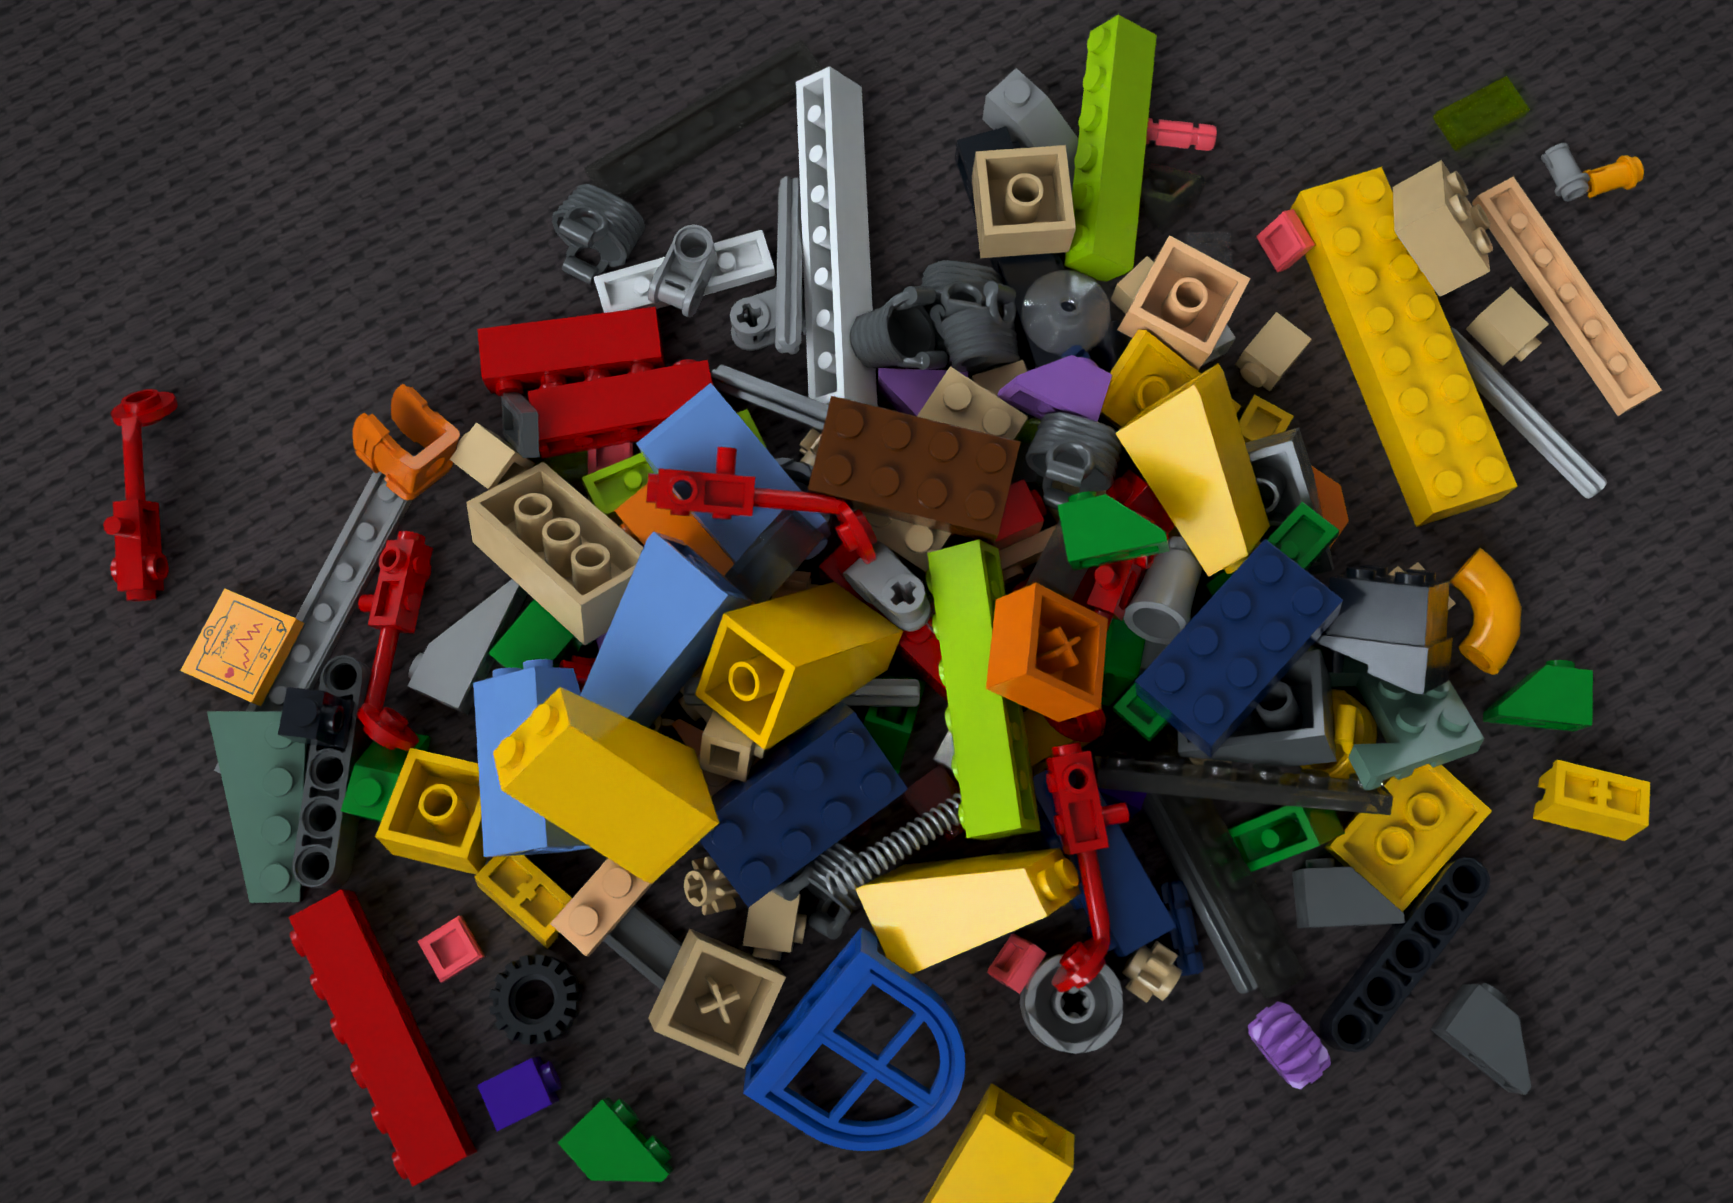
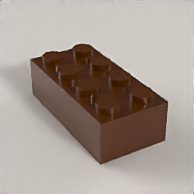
M831 396L808 492L843 500L851 509H860L863 512L994 543L999 533L1020 441Z

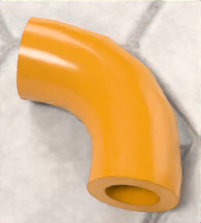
M1479 548L1464 563L1449 583L1461 591L1468 599L1474 613L1473 626L1469 634L1459 645V650L1464 657L1480 670L1495 675L1506 664L1520 637L1522 606L1512 579L1492 556Z

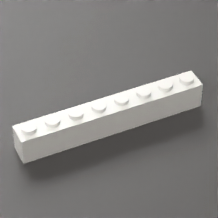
M829 66L796 81L809 398L827 405L830 403L831 396L877 407L876 369L864 366L857 358L851 345L850 333L857 316L873 311L862 87Z

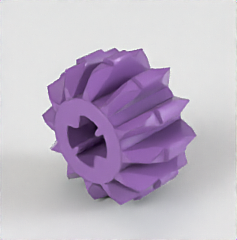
M1277 1001L1270 1008L1266 1007L1256 1015L1257 1018L1248 1025L1251 1040L1256 1044L1269 1064L1292 1087L1302 1089L1309 1082L1312 1084L1331 1065L1328 1050L1312 1031L1311 1027L1307 1025L1290 1005Z

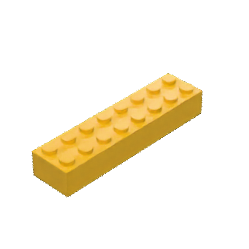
M1382 167L1300 191L1290 210L1294 209L1315 244L1305 254L1416 527L1499 501L1517 488L1518 485L1434 288L1395 233L1393 192Z

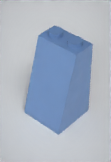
M711 383L636 443L655 474H658L659 468L715 473L717 447H729L737 449L735 475L756 477L755 488L801 491ZM678 482L673 486V493L678 499L686 500L690 497L691 490L686 483ZM753 507L752 517L732 515L731 520L714 519L710 513L690 512L760 594L767 588L773 590L782 585L791 575L790 569L804 557L809 560L819 554L827 545V538L831 535L827 521L817 512Z
M653 531L644 545L580 696L649 728L708 657L723 613L749 606L753 601L685 542Z
M537 659L523 662V670L521 668L493 670V678L473 683L484 857L553 854L590 849L591 847L503 792L500 787L493 752L498 748L502 740L509 737L533 713L535 708L544 703L559 687L580 696L581 692L574 669L553 667V660Z

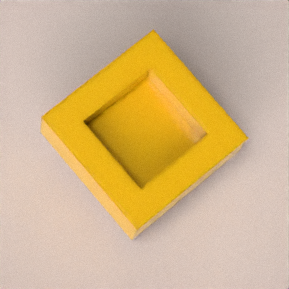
M1254 394L1239 419L1245 443L1285 432L1294 416Z

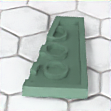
M207 711L249 902H302V884L296 880L293 874V858L307 771V744H301L278 735L282 711Z

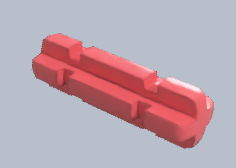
M1148 118L1146 144H1149V141L1152 140L1158 146L1189 149L1190 145H1195V150L1210 151L1215 145L1217 130L1214 125L1199 124V127L1196 128L1190 122L1159 119L1158 123H1153V118Z

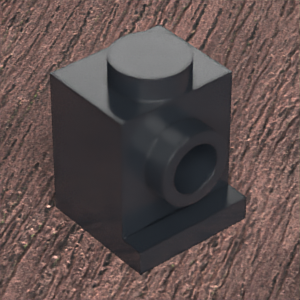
M287 687L278 735L301 744L346 749L355 702L343 700L326 691Z

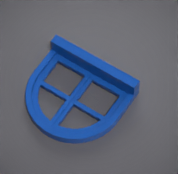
M861 927L746 1066L743 1094L807 1135L825 1144L853 1151H878L898 1147L916 1140L933 1129L948 1114L957 1100L965 1076V1052L961 1029L946 1002L925 983L878 953L877 937ZM872 984L914 1011V1014L879 1055H876L836 1028ZM923 1022L928 1025L935 1036L940 1053L938 1073L930 1089L889 1063ZM822 1044L864 1071L830 1113L787 1087ZM875 1078L915 1104L912 1108L899 1115L878 1121H855L842 1118Z

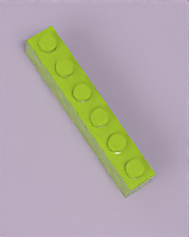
M1119 14L1090 31L1087 42L1088 55L1086 73L1083 79L1082 109L1078 121L1079 136L1077 152L1074 158L1075 172L1072 190L1076 230L1069 252L1065 253L1064 266L1096 280L1106 282L1130 272L1134 266L1157 35Z
M977 539L927 553L929 569L926 571V582L934 598L936 614L933 615L932 626L936 638L940 641L942 660L939 662V676L947 692L948 707L945 710V720L948 730L953 736L955 754L952 757V770L960 786L962 802L958 807V815L961 826L966 831L967 838L991 840L1041 831L1022 705L986 689L996 599L1005 596L999 549Z

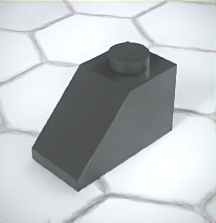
M1332 858L1305 860L1306 868L1292 871L1297 929L1405 923L1404 913L1352 867H1335V861Z
M1482 983L1481 985L1463 984L1431 1027V1030L1506 1091L1526 1095L1531 1089V1081L1519 1015L1506 1006L1508 1002L1507 997L1487 983Z

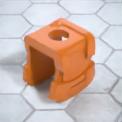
M402 384L395 390L391 400L392 420L402 433L425 449L413 457L389 435L390 431L373 413L369 416L366 413H362L356 419L353 427V445L356 455L375 473L381 472L386 476L384 480L387 482L386 486L404 500H413L451 470L453 462L449 459L456 451L460 432L450 422L445 420L442 415L432 411L428 407V402L413 387L410 388Z

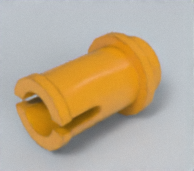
M1628 155L1620 156L1615 163L1583 171V173H1587L1590 177L1587 183L1590 187L1587 191L1589 198L1624 187L1626 190L1632 189L1644 177V169L1640 159Z

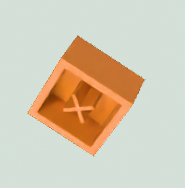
M1033 583L996 599L986 689L1058 722L1101 709L1108 619L1038 583Z

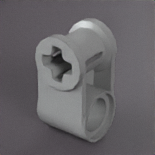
M693 224L681 228L676 233L662 264L657 268L648 290L649 301L653 303L662 301L682 310L684 316L689 318L696 313L718 261L713 238L707 229ZM699 246L706 249L699 257L691 258L685 255L692 247Z
M776 287L751 297L742 298L732 306L730 312L731 336L736 346L742 350L754 351L775 344ZM802 287V331L806 335L805 295ZM745 321H751L755 327L750 328L749 324ZM753 336H757V340L753 341Z
M880 541L873 545L876 554L875 561L867 565L859 558L843 572L850 586L866 602L875 606L891 623L901 630L909 632L918 630L925 626L929 620L931 608L926 598L923 583Z

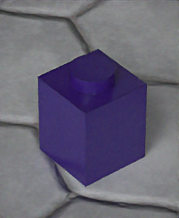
M540 1056L531 1058L477 1085L496 1131L507 1128L558 1102L559 1099L556 1091L562 1088L552 1063L549 1061L543 1064Z

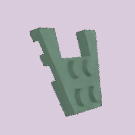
M1311 646V647L1307 650V651L1320 650V652H1321V654H1322V657H1323V659H1324V662H1325V655H1326V649H1325V648H1320V647ZM1346 655L1344 657L1343 673L1329 672L1332 687L1356 686L1387 742L1379 744H1354L1348 758L1364 790L1378 788L1384 779L1393 776L1398 780L1411 776L1415 768L1427 764L1434 768L1476 753L1484 740L1483 735L1449 680L1425 694L1412 693L1369 674L1367 664Z

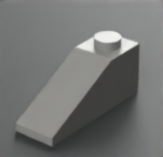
M1016 68L986 95L982 120L993 130L1007 126L1011 140H1017L1021 148L1066 145L1072 193L1075 172L1074 158L1077 152L1078 137L1048 96Z
M511 579L428 644L424 654L419 653L413 660L408 673V677L411 679L408 687L425 697L468 715L474 703L473 683L486 679L495 661L488 653L512 626L528 593Z

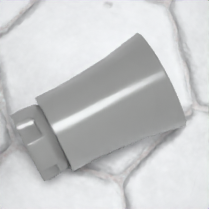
M1172 536L1168 540L1170 551L1159 553L1156 556L1151 567L1147 569L1136 594L1125 609L1124 621L1128 628L1139 637L1154 643L1169 644L1190 622L1191 609L1196 588L1202 574V567L1183 537Z

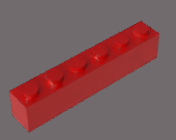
M341 889L288 917L294 929L290 932L291 942L297 953L301 957L306 956L314 972L310 975L313 990L322 1001L327 1000L334 1015L330 1019L332 1031L342 1045L347 1044L354 1061L350 1064L351 1072L357 1084L362 1089L367 1088L375 1104L371 1108L373 1120L382 1134L388 1133L396 1151L392 1153V1160L401 1178L404 1180L409 1178L413 1187L476 1153L473 1142L355 892Z

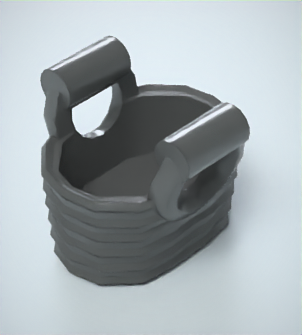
M592 184L578 185L576 190H573L572 195H569L567 200L563 201V204L558 207L556 212H553L552 216L555 232L569 246L562 271L591 286L595 282L594 277L604 274L608 267L625 265L626 259L629 258L630 253H632L633 248L646 228L643 216L632 204ZM584 248H592L599 252L601 260L595 267L577 258L576 254Z
M941 260L928 265L923 272L924 277L922 278L921 286L933 287L936 292V298L931 304L921 305L929 316L933 306L937 304L943 305L945 316L947 317L966 309L986 306V297L983 294L985 284L989 281L1003 284V278L993 268L985 265L956 260ZM997 303L1000 317L1003 320V304ZM931 320L935 331L936 351L942 350L946 352L947 347L944 345V339L937 331L935 322Z
M989 281L983 288L986 306L966 309L949 317L945 316L943 305L937 304L932 307L930 317L935 322L937 331L944 339V345L947 347L946 352L950 356L949 360L952 362V368L959 372L968 371V374L976 375L1018 362L1020 356L1018 355L1017 332L1015 331L1016 325L1014 324L1016 319V291L1013 287ZM997 303L1004 305L1005 314L1003 320L1000 317Z
M908 286L903 292L893 296L881 308L856 317L850 331L851 345L855 355L864 366L875 369L900 366L919 368L921 370L946 367L948 355L942 350L934 351V327L930 316L921 305L931 304L935 301L936 292L931 286Z
M1054 412L1044 415L1025 458L1028 466L1038 475L1044 477L1042 484L1044 492L1043 502L1046 507L1058 510L1057 505L1068 503V497L1073 495L1072 493L1052 488L1054 480L1079 487V493L1104 491L1113 486L1114 478L1117 476L1116 470L1119 468L1117 463L1121 460L1119 455L1123 452V445L1115 434L1117 431L1108 425L1069 413Z
M838 841L793 874L791 877L794 880L786 879L774 888L772 892L787 901H792L798 897L801 889H808L819 899L816 911L809 916V926L830 939H837L842 933L843 926L848 922L852 909L856 907L857 900H860L856 890L848 886L840 871H838V876L845 883L848 894L844 895L841 893L835 879L830 876V881L835 891V894L831 895L826 884L827 872L834 873L835 867L842 868L843 862L850 863L851 857L858 858L859 854ZM862 858L863 862L870 869L872 877L875 876L868 862L864 858ZM854 861L855 867L860 871L864 878V884L870 882V880L867 879L862 873L859 863ZM846 866L847 872L855 881L856 888L862 886L854 878L851 868ZM834 901L840 905V910L835 918L827 914L829 907Z

